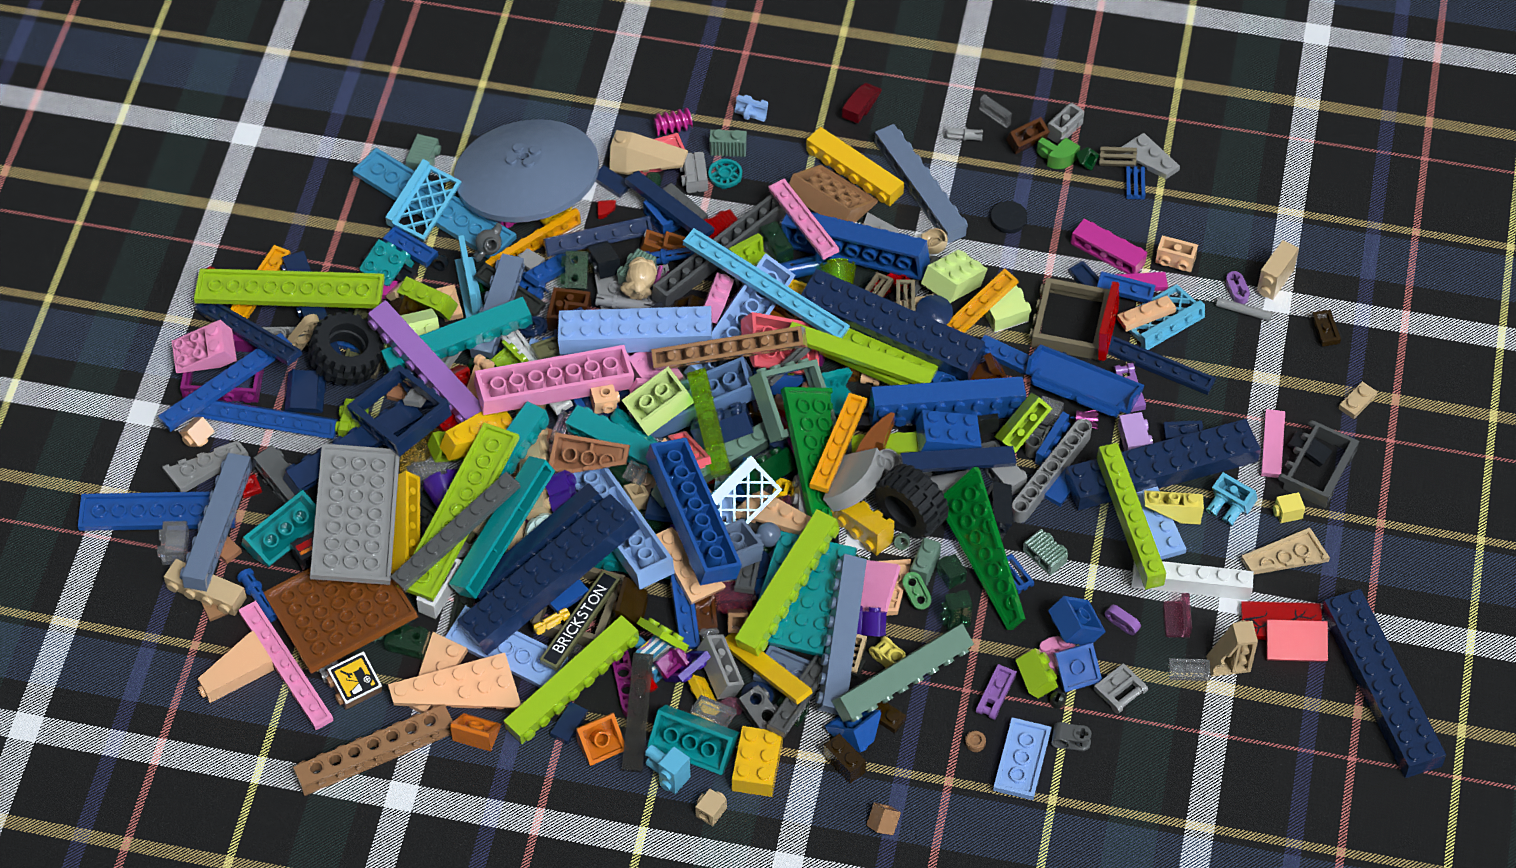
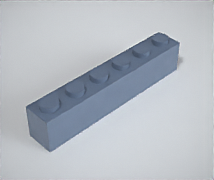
M502 253L500 260L496 261L495 276H491V287L485 293V305L480 308L479 313L515 299L525 269L524 258ZM501 336L494 338L491 342H484L472 349H468L470 350L471 358L481 354L492 359L496 355Z

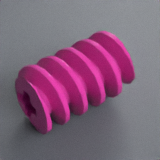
M684 108V112L678 109L677 114L673 110L670 111V115L667 112H663V116L657 113L656 118H654L657 136H660V131L667 135V129L673 134L674 128H677L678 132H681L682 126L686 131H688V125L693 128L688 108Z

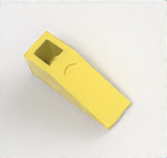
M1144 490L1145 507L1179 523L1201 525L1204 509L1203 494Z

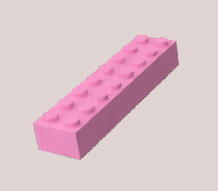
M625 345L477 370L475 371L474 386L482 413L487 415L521 409L527 401L538 406L590 396L591 388L613 384L615 391L627 390L633 384L634 373Z

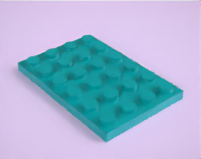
M781 531V536L777 541L759 599L800 535ZM833 542L829 543L828 551L820 557L818 567L810 573L808 583L800 589L797 600L791 603L787 616L779 622L778 630L775 635H771L768 645L822 657L826 648L823 645L824 638L828 634L826 622L831 613L829 601L834 592L831 587L833 579L836 578L834 565L836 560L844 554L856 556V547Z

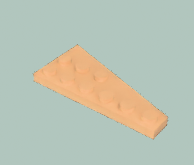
M505 653L388 684L392 702L395 706L432 705L434 707L445 704V706L453 708L482 709L483 707H490L496 709L515 708L516 710L521 705Z

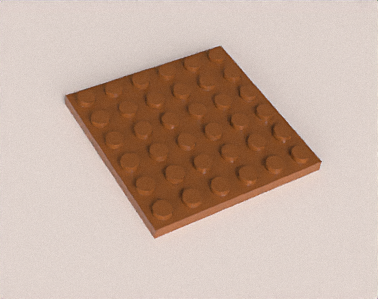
M311 568L263 592L311 674L418 618L417 612L402 589L397 587V584L392 580L390 585L310 579Z

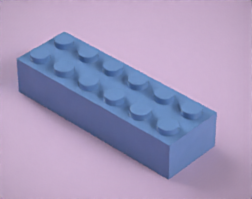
M742 356L681 381L694 400V403L650 435L657 440L691 426V421L699 415L708 416L716 409L722 408L725 410L730 408V405L733 403H748L755 400L756 398L749 377L753 376L745 358Z

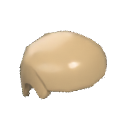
M933 228L921 234V238L927 240L929 254H939L946 248L948 236L943 230Z

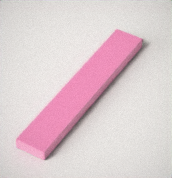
M785 179L768 186L770 193L823 260L839 252V247Z

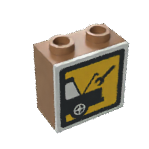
M364 652L327 669L328 677H326V681L330 688L334 687L337 693L335 698L340 706H344L345 710L382 692V685Z

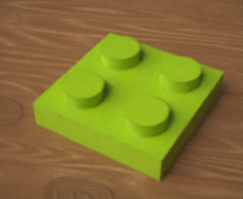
M640 617L637 624L671 645L682 649L684 652L687 651L689 645L683 642L684 637L675 632L671 635L673 632L671 629L660 625V623L652 618H649L647 621Z

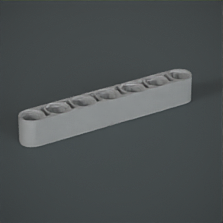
M1079 419L1075 422L1012 503V520L1022 523L1030 517L1056 479L1067 466H1070L1089 442L1092 431V424L1089 420Z

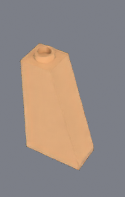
M252 631L198 678L200 686L197 689L202 698L206 697L209 703L274 670L272 659L255 632Z

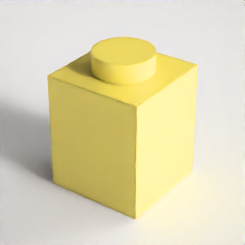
M1299 492L1276 498L1273 512L1275 517L1278 516L1280 523L1303 519L1305 506Z

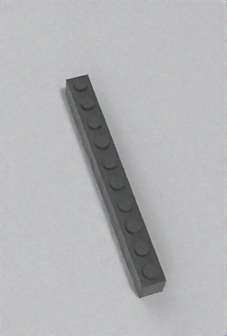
M771 194L712 240L728 249L757 233L762 235L783 219L786 212ZM694 253L653 285L652 300L656 303L662 302L664 307H670L675 303V300L680 299L719 267Z

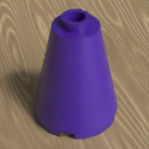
M447 469V473L442 475L439 471L423 481V488L437 509L458 470Z

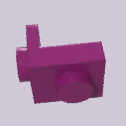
M669 648L653 664L663 678L668 679L680 667L687 666L689 662L686 659V653L682 649Z

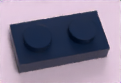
M1202 421L1164 422L1165 440L1202 431Z

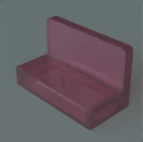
M1181 593L1180 601L1164 602L1166 637H1190L1192 621L1189 593Z

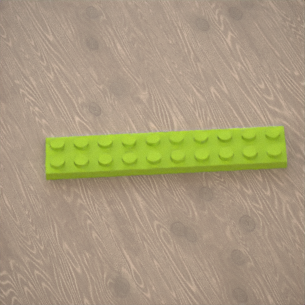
M200 269L194 301L195 303L376 308L381 304L385 276L384 274Z
M483 423L414 554L498 480L520 439L519 434ZM468 535L405 592L434 601Z

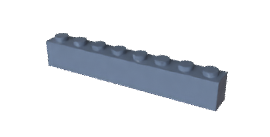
M894 124L876 131V146L901 181L904 182V185L934 227L943 230L947 234L948 243L966 236V229L968 227L966 219L960 216L957 207L949 201L947 193L942 191L939 182L931 176L929 168L925 167L920 156L915 154L911 143L905 140L902 131L898 130Z
M228 453L226 460L222 461L221 473L216 476L215 489L210 492L209 505H206L204 508L203 521L199 522L198 534L193 537L192 550L187 553L186 566L180 572V579L183 580L184 588L207 592L252 471L251 457Z
M844 554L837 559L834 565L836 578L833 579L831 587L834 592L829 601L831 613L826 622L828 634L825 635L823 642L826 648L821 658L823 669L818 678L820 690L815 698V703H818V711L835 715L839 714L832 700L849 691L867 559Z

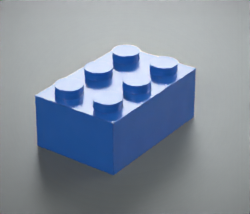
M922 410L915 423L919 452L982 447L977 415Z

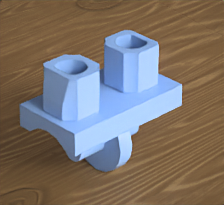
M738 95L736 97L735 113L744 115L746 120L749 118L763 122L766 120L767 101H756L748 95Z

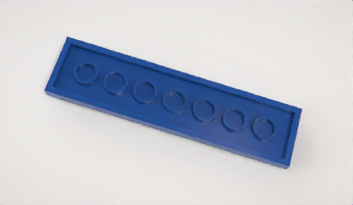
M210 492L81 494L78 529L79 531L198 529L199 522L203 521L204 508L210 502ZM236 514L232 522L231 528H235L236 526Z

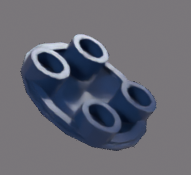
M939 295L925 296L918 302L915 311L945 325L950 322L953 315L952 305L947 299Z

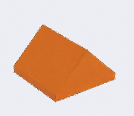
M463 713L451 723L452 740L491 752L501 724Z
M614 713L576 728L577 743L590 766L627 750Z

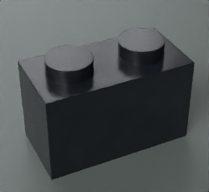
M608 241L587 246L586 262L591 265L593 273H596L599 279L617 275L620 259Z

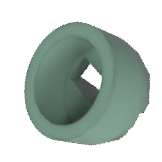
M899 533L894 540L895 547L900 550L907 549L910 545L909 535ZM902 538H904L905 544H901Z

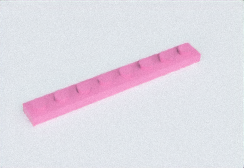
M254 601L239 609L240 616L251 632L254 631L272 659L274 668L315 730L333 722V716L258 603Z

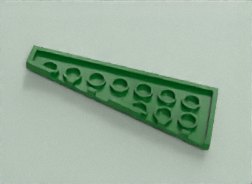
M784 387L781 389L807 515L812 517L816 509L832 516L831 508L823 500L825 493L809 487L831 435V427L833 426V421L831 420V410L833 409L831 394L833 389Z
M973 467L944 493V498L948 502L947 506H949L946 520L1007 630H1013L1026 618L979 467Z

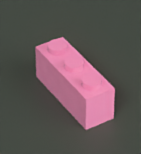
M718 272L703 305L711 306L712 322L717 324L726 305L734 279H731L728 275Z

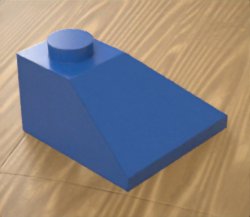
M876 709L869 713L864 711L861 713L863 717L855 722L851 720L843 722L841 717L837 716L825 727L833 737L840 733L857 752H862L874 742L881 712Z

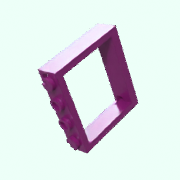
M233 334L235 351L252 352L257 349V347ZM264 368L255 374L253 388H234L218 400L245 403L258 402ZM194 371L183 373L180 386L183 398L201 387L191 385Z

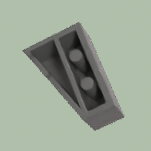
M271 445L254 457L252 472L254 474L258 472L264 478L262 482L265 485L269 483L274 490L273 493L285 504L295 496L283 480L286 472L285 469L292 464L284 460V455L280 449H276Z

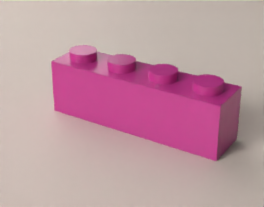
M1083 219L1072 233V245L1126 274L1138 273L1146 263L1147 252L1141 247H1137L1126 239L1112 234V232L1097 226L1094 222Z

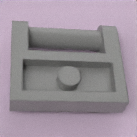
M1123 663L1094 686V691L1111 706L1116 714H1119L1123 711V707L1140 694L1146 693L1148 687ZM1133 684L1136 687L1119 701L1115 699L1116 696Z

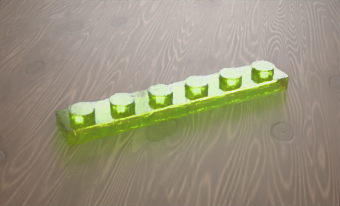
M702 368L689 372L687 377L705 451L711 457V464H709L711 475L713 478L732 473L707 370Z

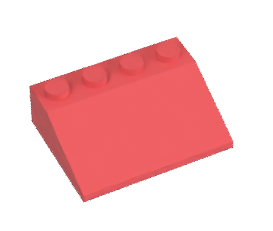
M751 312L741 319V335L789 328L792 321L813 329L816 328L805 321ZM795 349L749 356L753 367H766V369L780 364ZM811 349L802 358H808L809 361L817 359L819 364V353L817 350ZM804 369L790 372L793 374L805 375Z

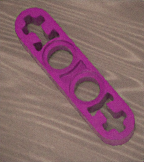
M626 650L622 657L623 663L619 664V661H614L612 667L622 713L628 718H634L640 713V702L638 693L630 681L634 675L629 652ZM620 670H627L629 674L626 677H621L618 675V672ZM624 687H631L633 691L630 694H624L622 689ZM629 700H631L634 710L628 708Z

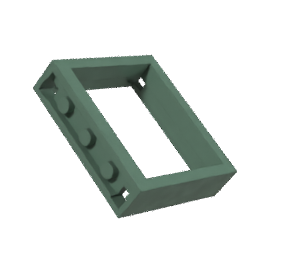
M808 358L799 360L798 364L792 361L784 364V367L778 364L770 367V370H767L766 367L756 370L757 374L749 377L770 443L786 440L791 436L789 429L783 428L767 378L804 369L809 387L826 388L817 359L809 361ZM833 409L831 410L832 427L835 426L837 421Z

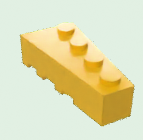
M481 411L447 430L440 448L449 461L466 457L483 423L506 430L513 419L507 411L483 415Z
M865 501L858 502L840 511H832V517L837 519L839 526L849 531L855 540L858 539L867 551L873 552L876 556L893 543L894 521L890 518L884 519L882 517L883 513L878 510L872 511L869 504Z

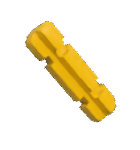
M567 608L559 610L558 614L555 612L544 618L543 622L535 623L533 629L537 635L545 632V629L549 630L560 624L561 620L569 619L570 613Z

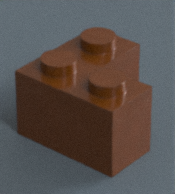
M554 287L547 313L548 330L554 331V329H558L559 311L574 310L582 307L583 310H590L591 292Z

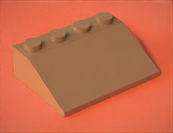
M821 164L793 174L789 182L791 188L809 210L815 211L820 215L835 217L845 221L856 223L878 202L876 198Z

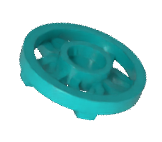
M731 159L717 160L709 167V180L715 186L722 189L733 187L741 182L742 168L736 161Z

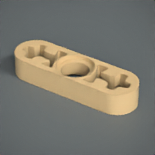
M310 314L301 320L287 338L293 346L301 351L310 341L313 330L319 322L318 316Z

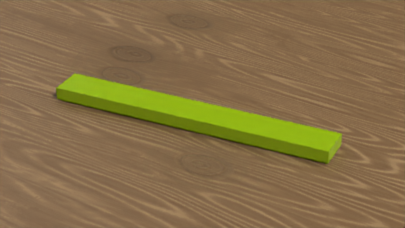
M793 321L790 327H804L808 348L913 384L931 383L935 375V370Z

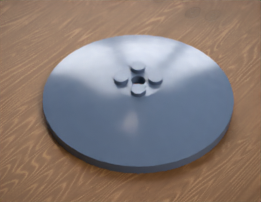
M544 119L509 123L483 134L464 150L458 159L454 171V177L462 182L457 190V194L464 205L471 211L491 220L519 223L548 218L572 207L590 191L598 176L599 158L592 140L584 132L569 124Z

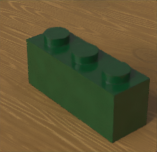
M774 447L769 450L770 454H764L755 459L756 463L774 481L797 468L788 447ZM755 468L749 473V481H760V473ZM741 483L746 494V483ZM749 484V494L760 491V484ZM763 484V489L770 484Z

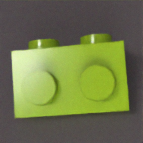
M759 233L728 248V250L754 266L766 253L763 247V236Z
M505 340L501 342L505 348L490 359L497 367L529 362L523 353L520 355L517 353L519 350L512 342L508 344Z

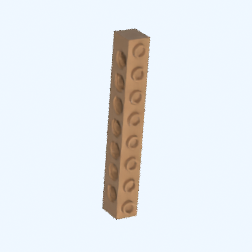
M796 326L651 349L654 369L664 370L668 366L671 369L808 346L805 328Z
M445 704L434 706L429 711L415 714L411 718L402 722H396L388 728L376 730L371 735L357 738L352 743L340 745L335 750L321 753L311 760L298 763L293 767L295 777L304 796L452 735L450 726L453 720Z

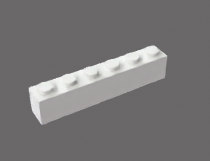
M1134 561L1131 588L1145 589ZM1163 562L1167 573L1164 586L1149 589L1250 601L1254 571Z

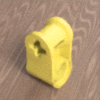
M883 636L875 647L869 648L870 655L886 668L895 663V660H900L906 656L905 652L886 636Z

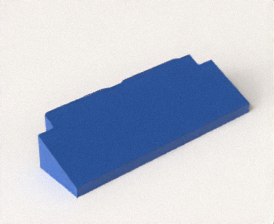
M1041 344L1029 357L1025 374L1032 376L1030 383L1034 386L1064 398H1069L1079 404L1116 418L1120 412L1131 413L1144 388L1143 384Z

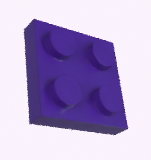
M689 651L686 654L689 664L680 667L668 679H664V681L674 683L687 682L692 678L693 672L707 665L706 661L711 658L710 654L707 651Z

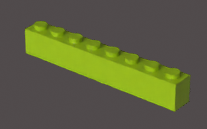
M1114 443L1100 446L1097 462L1145 590L1164 586L1167 573L1119 445Z
M816 509L736 635L735 641L738 647L756 656H759L761 651H765L771 635H775L778 630L779 622L787 616L789 607L792 602L794 603L797 600L802 586L808 583L809 575L812 570H816L822 554H826L830 541L832 538L837 537L840 528L836 518Z
M621 615L504 720L505 728L521 744L526 740H531L537 730L548 725L551 718L555 714H560L567 703L577 699L585 687H590L597 676L604 674L614 661H619L623 657L627 649L633 648L638 643V630Z

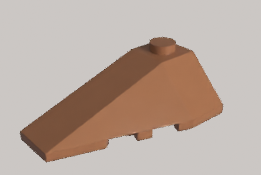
M555 432L549 464L555 472L567 470L571 473L622 466L627 463L630 445Z

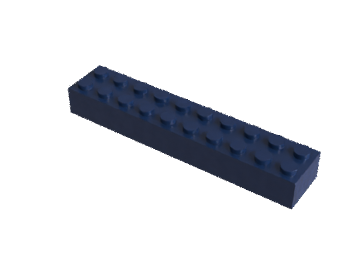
M819 269L815 270L801 294L850 325L851 329L937 365L938 370L963 381L971 379L985 354L984 341Z
M1247 419L1121 453L1136 492L1157 486L1160 489L1258 462L1261 448ZM1097 459L1066 467L1065 480L1078 511L1112 502Z
M609 494L457 620L458 623L486 655L490 654L638 531L640 527L634 516Z
M1358 589L1325 599L1321 613L1325 621H1328V627L1404 777H1411L1442 767L1446 753L1362 590Z

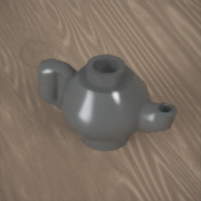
M496 223L492 229H485L477 235L475 242L477 250L473 254V258L477 262H480L485 255H493L500 250L502 245L500 237L502 226L500 223Z

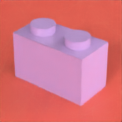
M1142 412L1119 415L1118 429L1125 451L1153 444L1152 436L1148 435L1147 419L1143 418Z

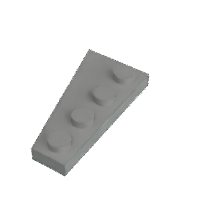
M237 440L214 448V452H203L197 454V457L186 461L185 458L178 461L179 464L170 467L168 464L162 466V468L180 492H187L221 473V463L223 460H226L228 453L249 455Z

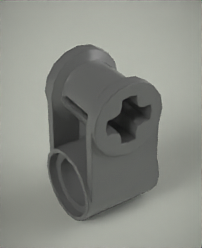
M1038 425L1028 437L1024 447V454L1027 457L1036 458V452L1049 434L1051 426Z
M1057 722L1054 725L1051 744L1059 749L1086 751L1091 746V730L1084 725Z

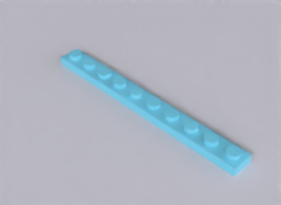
M695 228L683 240L684 246L819 331L843 338L849 330L850 325Z

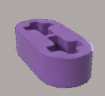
M1236 271L1228 273L1226 286L1232 300L1241 304L1247 303L1250 291L1242 274Z
M1113 604L1105 611L1106 618L1129 635H1135L1141 628L1140 622L1117 605Z

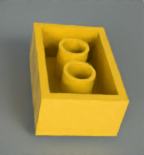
M742 726L732 776V791L773 797L783 744L782 736L766 729Z

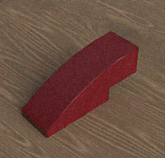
M868 83L861 85L844 105L842 117L859 123L862 117L868 114L882 89Z

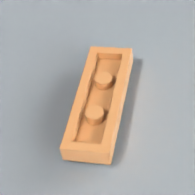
M1166 295L1118 314L1117 320L1127 332L1175 313L1176 306Z

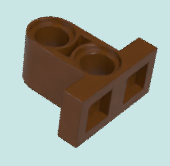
M988 353L984 355L986 361L977 366L970 380L1007 378L995 357Z

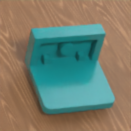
M378 239L360 266V270L363 273L384 274V285L390 286L404 264L412 268L415 263L410 259L411 255L406 251H399L392 243L388 241L385 243Z
M849 367L822 373L826 388L833 389L831 403L833 404L836 416L840 415L846 398L851 393L846 387L853 373Z

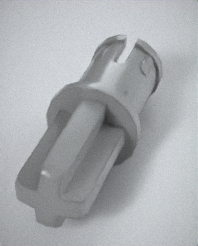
M967 127L964 129L947 128L946 136L952 139H963V141H982L983 130L967 129Z

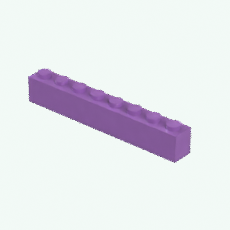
M386 300L368 313V325L370 328L379 332L382 341L385 344H390L394 354L398 358L402 357L410 371H414L418 375L417 377L421 378L429 388H434L440 397H445L450 402V410L455 415V419L459 424L482 411L479 400Z

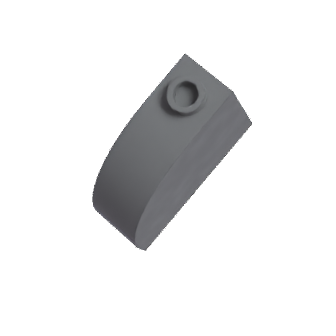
M878 448L844 455L828 493H825L823 498L833 512L857 504L876 487V483L880 480L887 462Z

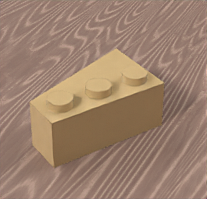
M1242 620L1232 623L1207 654L1211 677L1251 672L1258 643L1253 621Z

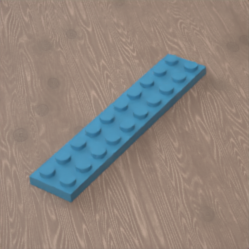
M375 148L353 169V175L395 201L415 172L378 148ZM438 185L430 186L432 194L443 191ZM428 187L421 188L418 192L420 197L430 194ZM444 195L433 197L435 205L442 204L445 201ZM453 196L435 226L459 240L458 236L464 235L465 244L476 251L475 242L477 235L485 229H492L498 222L474 213L459 198ZM431 198L421 201L423 208L433 206ZM419 201L411 203L409 209L411 211L421 209ZM435 210L424 212L426 220L434 218L436 215ZM501 225V248L497 253L485 255V257L489 259L491 256H495L506 247H509L517 239L516 233Z

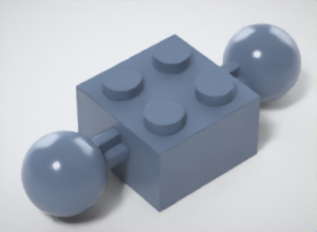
M744 519L725 525L741 561V568L761 561L763 546H775L781 536L780 528L772 522L761 524L756 534Z

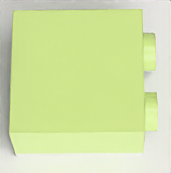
M1016 285L985 313V316L992 330L996 333L1029 322L1031 307L1028 302H1025L1022 289Z

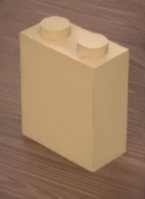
M1284 240L1281 241L1261 269L1257 288L1259 294L1274 300L1295 269L1299 251L1298 247Z

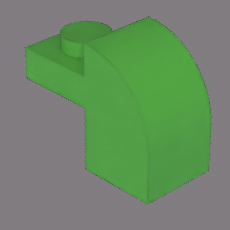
M1042 137L1038 141L1037 153L1041 157L1048 159L1047 166L1053 169H1064L1071 166L1078 159L1076 152L1080 151V146L1066 137L1057 146Z

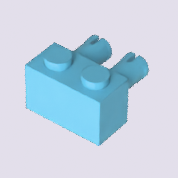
M1223 472L1212 487L1215 497L1206 508V511L1216 517L1224 503L1231 505L1222 520L1233 526L1240 513L1247 515L1258 500L1256 491Z
M650 745L646 750L645 755L649 757L646 761V766L659 774V783L664 790H670L676 794L691 777L690 757L675 747L667 754L657 749L654 745Z

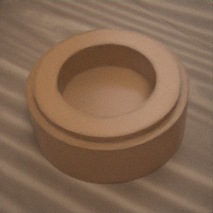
M972 731L967 734L965 745L968 750L979 752L984 749L986 738L983 733Z

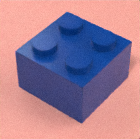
M1063 596L1048 610L1052 622L1060 632V637L1066 643L1079 645L1089 642L1094 643L1106 632L1089 600Z

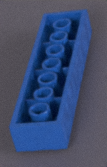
M786 213L781 223L786 248L816 255L817 251ZM812 213L839 247V252L833 255V259L897 275H906L913 279H923L927 266L930 264L927 240Z
M1023 377L871 387L868 413L871 427L891 412L895 413L894 425L899 427L910 423L914 425L922 410L977 416L997 413L999 418H1010L1025 401L1026 391Z
M687 438L650 444L645 458L699 585L737 579L742 566Z

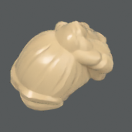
M640 256L630 262L626 282L620 287L625 296H629L630 299L642 300L652 294L650 288L653 286L657 275L655 263L650 259Z

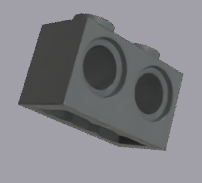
M759 685L741 696L736 702L755 728L767 730L769 722L762 719V713L768 712L772 718L779 707L770 702L768 699L770 698L769 693L764 687L761 688ZM750 696H757L760 699V704H752Z

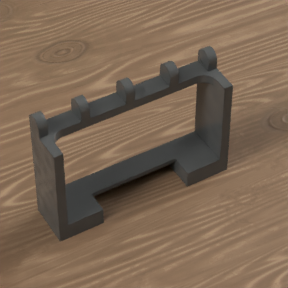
M1310 420L1308 426L1313 429L1311 434L1303 433L1301 435V439L1306 441L1302 449L1299 447L1294 448L1293 452L1299 456L1295 463L1291 461L1286 462L1285 466L1291 470L1288 475L1280 474L1278 479L1284 482V490L1291 493L1299 492L1302 498L1326 508L1346 466L1350 465L1357 452L1359 441ZM1314 437L1346 450L1323 492L1292 478Z

